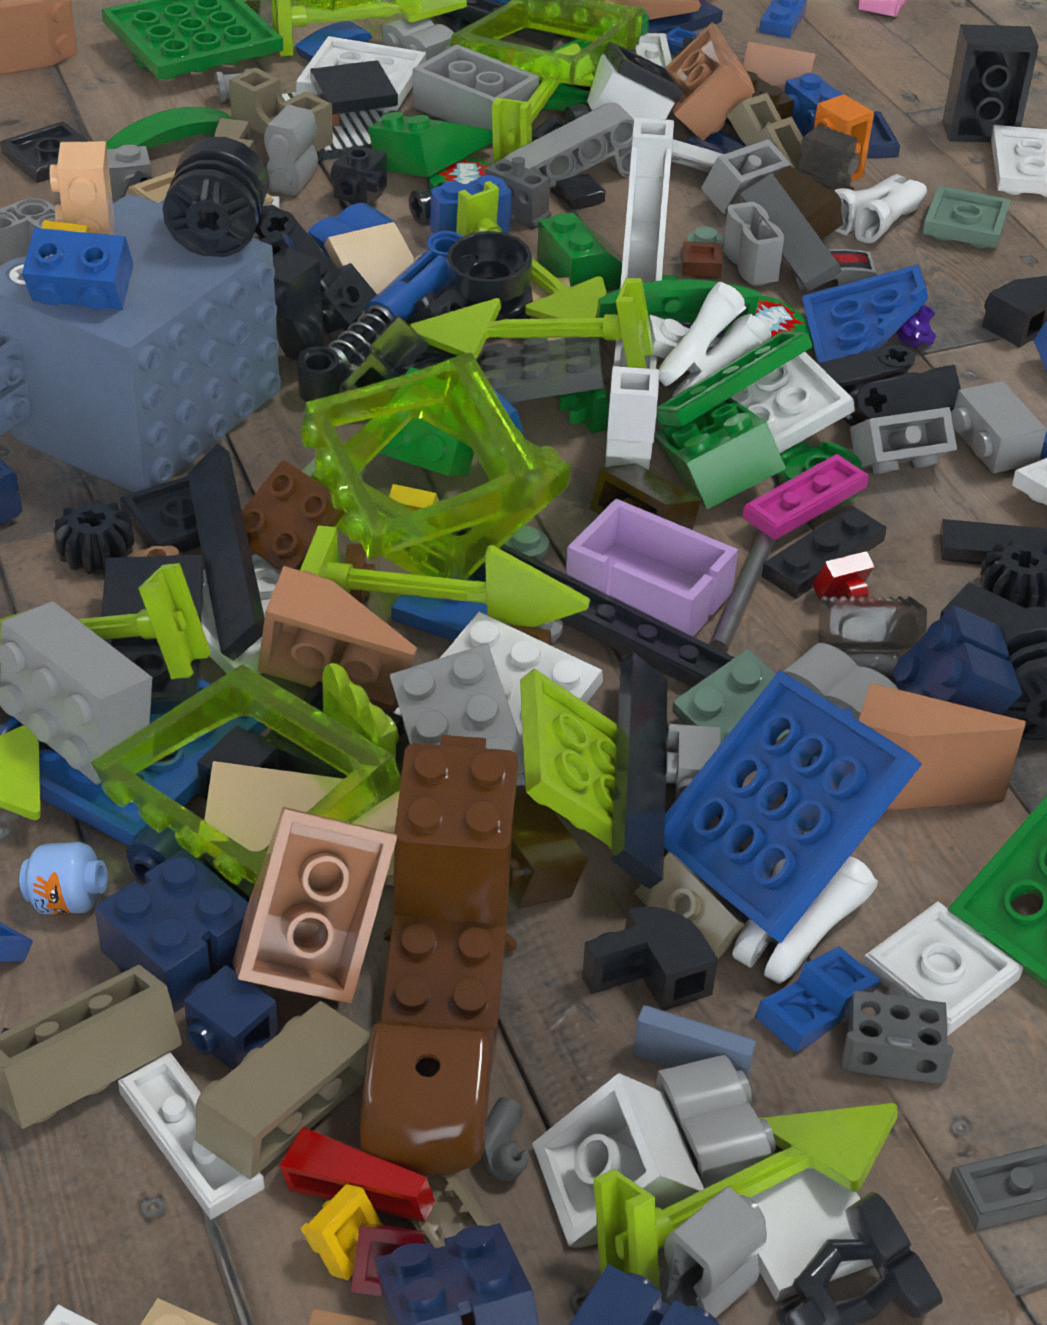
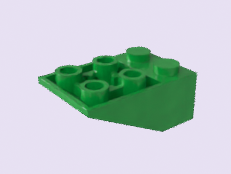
M731 397L683 427L661 425V429L654 432V440L690 493L702 499L700 504L706 509L786 469L767 422Z

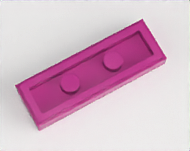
M836 454L744 505L742 518L773 540H776L867 488L869 475Z

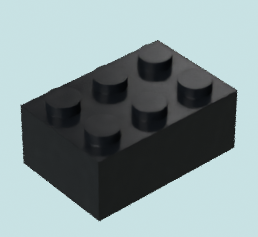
M960 24L942 120L949 141L991 142L993 125L1022 126L1039 48L1031 26Z

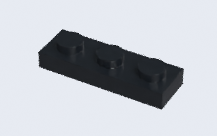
M851 506L763 563L762 577L797 599L813 588L812 585L825 562L870 551L885 540L887 527L866 513Z

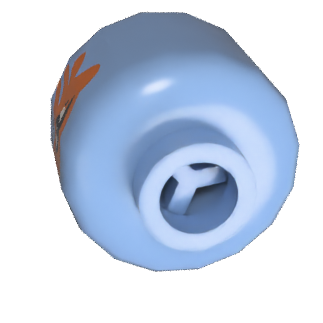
M81 842L43 844L37 847L32 852L30 858L23 862L19 879L20 890L25 901L31 903L40 914L49 916L84 914L95 906L99 894L104 893L107 888V867L104 861L97 859L95 852L88 844Z

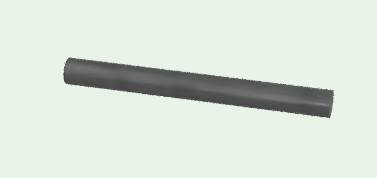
M761 530L710 643L711 646L725 653L729 650L762 573L763 563L767 561L775 540Z

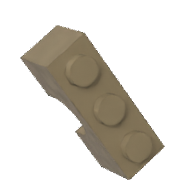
M256 67L229 79L232 119L249 121V128L264 135L268 124L287 105L310 109L315 116L317 124V134L313 142L316 152L333 144L331 103L308 92L301 93L284 102L281 94L280 79Z

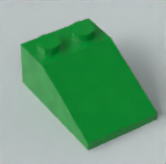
M390 112L382 115L381 121L368 127L372 149L387 153V171L429 177L493 142V132L490 129L430 120L427 115L408 117L403 116L402 112Z

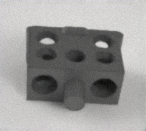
M514 157L512 162L503 158L486 168V175L502 178L511 190L510 220L532 229L538 225L540 219L551 217V212L549 211L550 178L525 168V159L523 157Z
M892 988L888 990L887 995L853 991L848 1015L847 1037L841 1067L844 1070L936 1084L946 1081L954 1050L951 1045H948L946 1002L906 997V992L901 988ZM871 1007L875 1009L877 1014L870 1016L865 1014L862 1009ZM930 1015L934 1018L935 1022L929 1024L922 1021L920 1017ZM861 1031H868L873 1037L865 1036ZM919 1038L926 1039L931 1045L921 1042Z

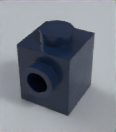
M227 965L208 980L200 981L194 986L188 997L184 999L187 1023L186 1035L190 1043L200 1053L214 1055L233 1070L241 1064L245 1056L252 1049L263 1047L279 1034L276 1000L252 983L239 980L236 972Z

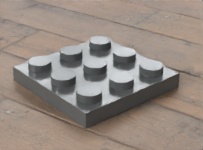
M568 337L548 341V338H530L523 342L524 345L507 347V344L496 343L485 346L475 360L473 386L485 390L493 387L509 403L604 388L599 338Z

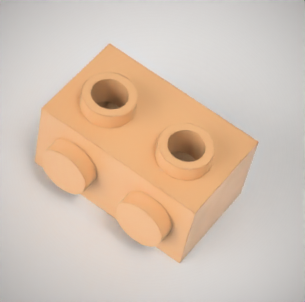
M106 141L60 142L58 163L50 165L52 192H60L61 204L55 205V221L88 225L91 233L113 235L115 219Z

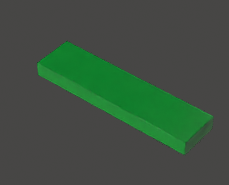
M781 331L658 406L656 412L658 423L678 427L685 426L812 348L813 345L809 334L805 332Z

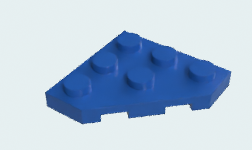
M919 264L802 296L818 363L842 358L849 354H859L879 349L928 300L927 289Z

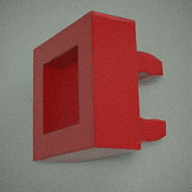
M867 551L825 562L812 585L819 601L836 597L837 603L844 613L860 609L862 605L859 599L869 595L865 581L872 572L874 565Z

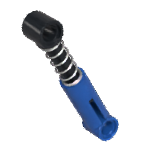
M440 231L432 234L427 240V250L377 294L365 307V314L360 315L357 322L351 323L347 331L341 332L337 340L332 341L328 347L312 346L300 352L297 357L299 395L302 400L313 405H326L337 400L340 396L341 375L367 341L371 342L397 314L404 320L408 319L417 311L413 304L433 290L437 295L445 287H450L447 279V254L449 248L458 239L462 238V235L452 231Z

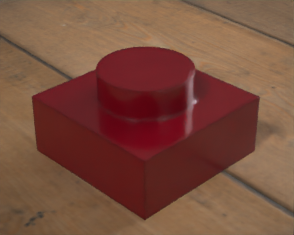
M361 1223L351 1292L382 1296L374 1258L392 1254L397 1248L406 1244H423L425 1231Z

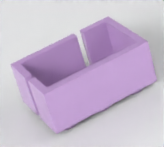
M615 499L567 547L566 574L694 637L708 621L709 614L713 615L733 593L738 549Z

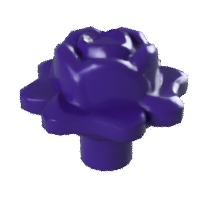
M922 305L896 331L899 339L903 343H908L911 347H917L922 343L932 345L937 337L933 330H931L929 323L935 315L934 311L930 307Z

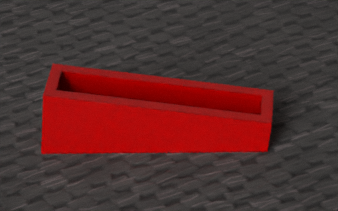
M305 1127L301 1128L279 1165L289 1190L331 1200L346 1184L364 1189L375 1211L426 1222L436 1203L427 1177Z

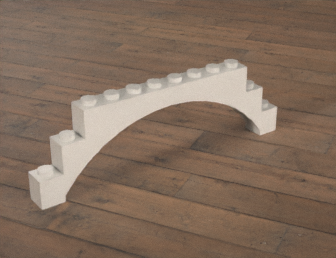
M634 118L620 289L625 278H642L643 283L662 280L674 120ZM616 340L605 467L637 463L649 470L652 443H654L659 387V370L656 369L657 356H645L647 369L627 367L623 340Z

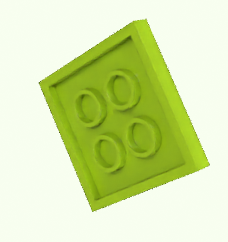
M534 668L520 679L526 793L537 803L548 806L567 818L576 828L587 831L606 843L611 849L618 725Z

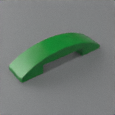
M207 107L169 109L149 115L128 125L106 142V148L108 150L118 149L123 145H136L138 147L146 146L148 152V148L200 133L205 137H215V131L220 119H232V117L223 111Z
M681 279L643 283L648 316L652 315L664 320L673 319L679 323L694 322L707 295L718 282ZM724 283L735 288L742 295L746 309L722 331H727L733 322L741 316L748 314L755 316L760 298L758 291ZM621 289L599 298L595 318H604L605 314H618L616 300Z

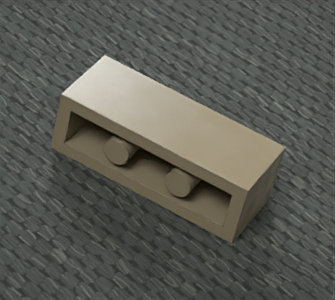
M137 965L1 1033L0 1107L24 1129L34 1123L50 1119L58 1110L87 1095L103 1091L111 1082L183 1045L167 985L141 965Z
M322 1001L314 1005L301 1017H293L277 1036L263 1047L252 1049L238 1067L220 1081L214 1080L203 1089L196 1103L195 1141L251 1180L292 1145L302 1127L311 1129L364 1083L370 1033Z

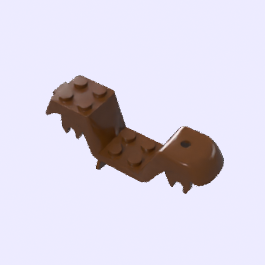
M441 735L440 745L413 743L406 747L403 760L394 832L397 835L394 847V916L392 926L384 932L383 940L390 942L381 1020L372 1026L370 1032L361 1105L360 1144L363 1152L421 1175L455 1174L474 1166L481 1160L484 1153L490 1080L497 1041L504 951H514L517 948V942L506 933L513 820L519 771L518 757L511 750L486 748V738ZM423 1058H433L439 1063L440 1069L434 1076L424 1077L416 1071L417 1063Z

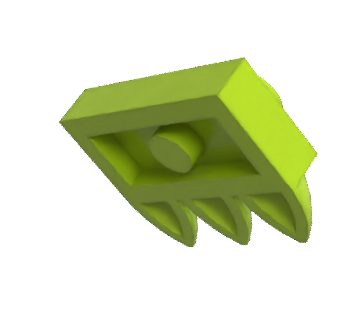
M335 663L326 665L322 675L324 715L378 775L395 768L396 743L399 742V734L393 720L381 708L370 702L366 691L360 685H355L350 681L347 672L342 666Z

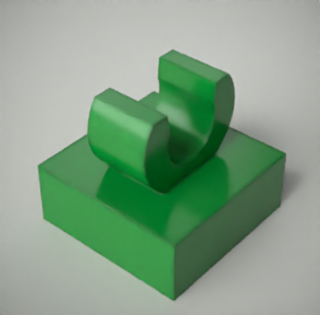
M604 388L559 395L558 409L560 412L568 410L569 424L574 425L583 422L592 434L607 430L609 395Z

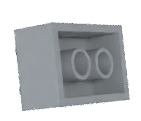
M456 44L413 68V107L426 112L431 117L440 118L450 123L492 130V103L496 97L528 102L539 86V76Z
M54 601L1 621L0 706L8 715L14 716L23 725L28 727L38 740L48 744L65 758L72 768L78 769L96 785L147 761L152 677Z
M488 643L389 674L410 744L440 745L441 735L486 738V748L511 750L516 753L519 763L517 787L525 786L524 748Z

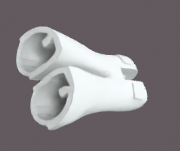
M895 174L868 189L859 191L844 188L837 189L835 192L839 195L842 202L841 213L844 224L835 231L847 236L855 230L857 241L867 244L873 243L901 215L909 214L918 209V206L927 194V188L921 182L912 179L907 181L904 176Z
M722 281L718 282L709 292L693 325L658 369L659 381L664 386L673 383L686 370L690 372L687 378L675 389L673 397L771 338V331L767 324L760 318L748 314L736 319L720 340L706 354L713 339L746 309L742 295L735 288L724 284Z
M849 857L782 943H779L749 918L745 923L747 926L743 928L735 942L732 952L734 959L748 967H752L772 941L777 944V947L766 965L764 976L781 984L799 969L818 942L834 925L870 897L878 885V880L874 878L870 869L863 862ZM785 859L780 860L774 865L771 878L782 870Z

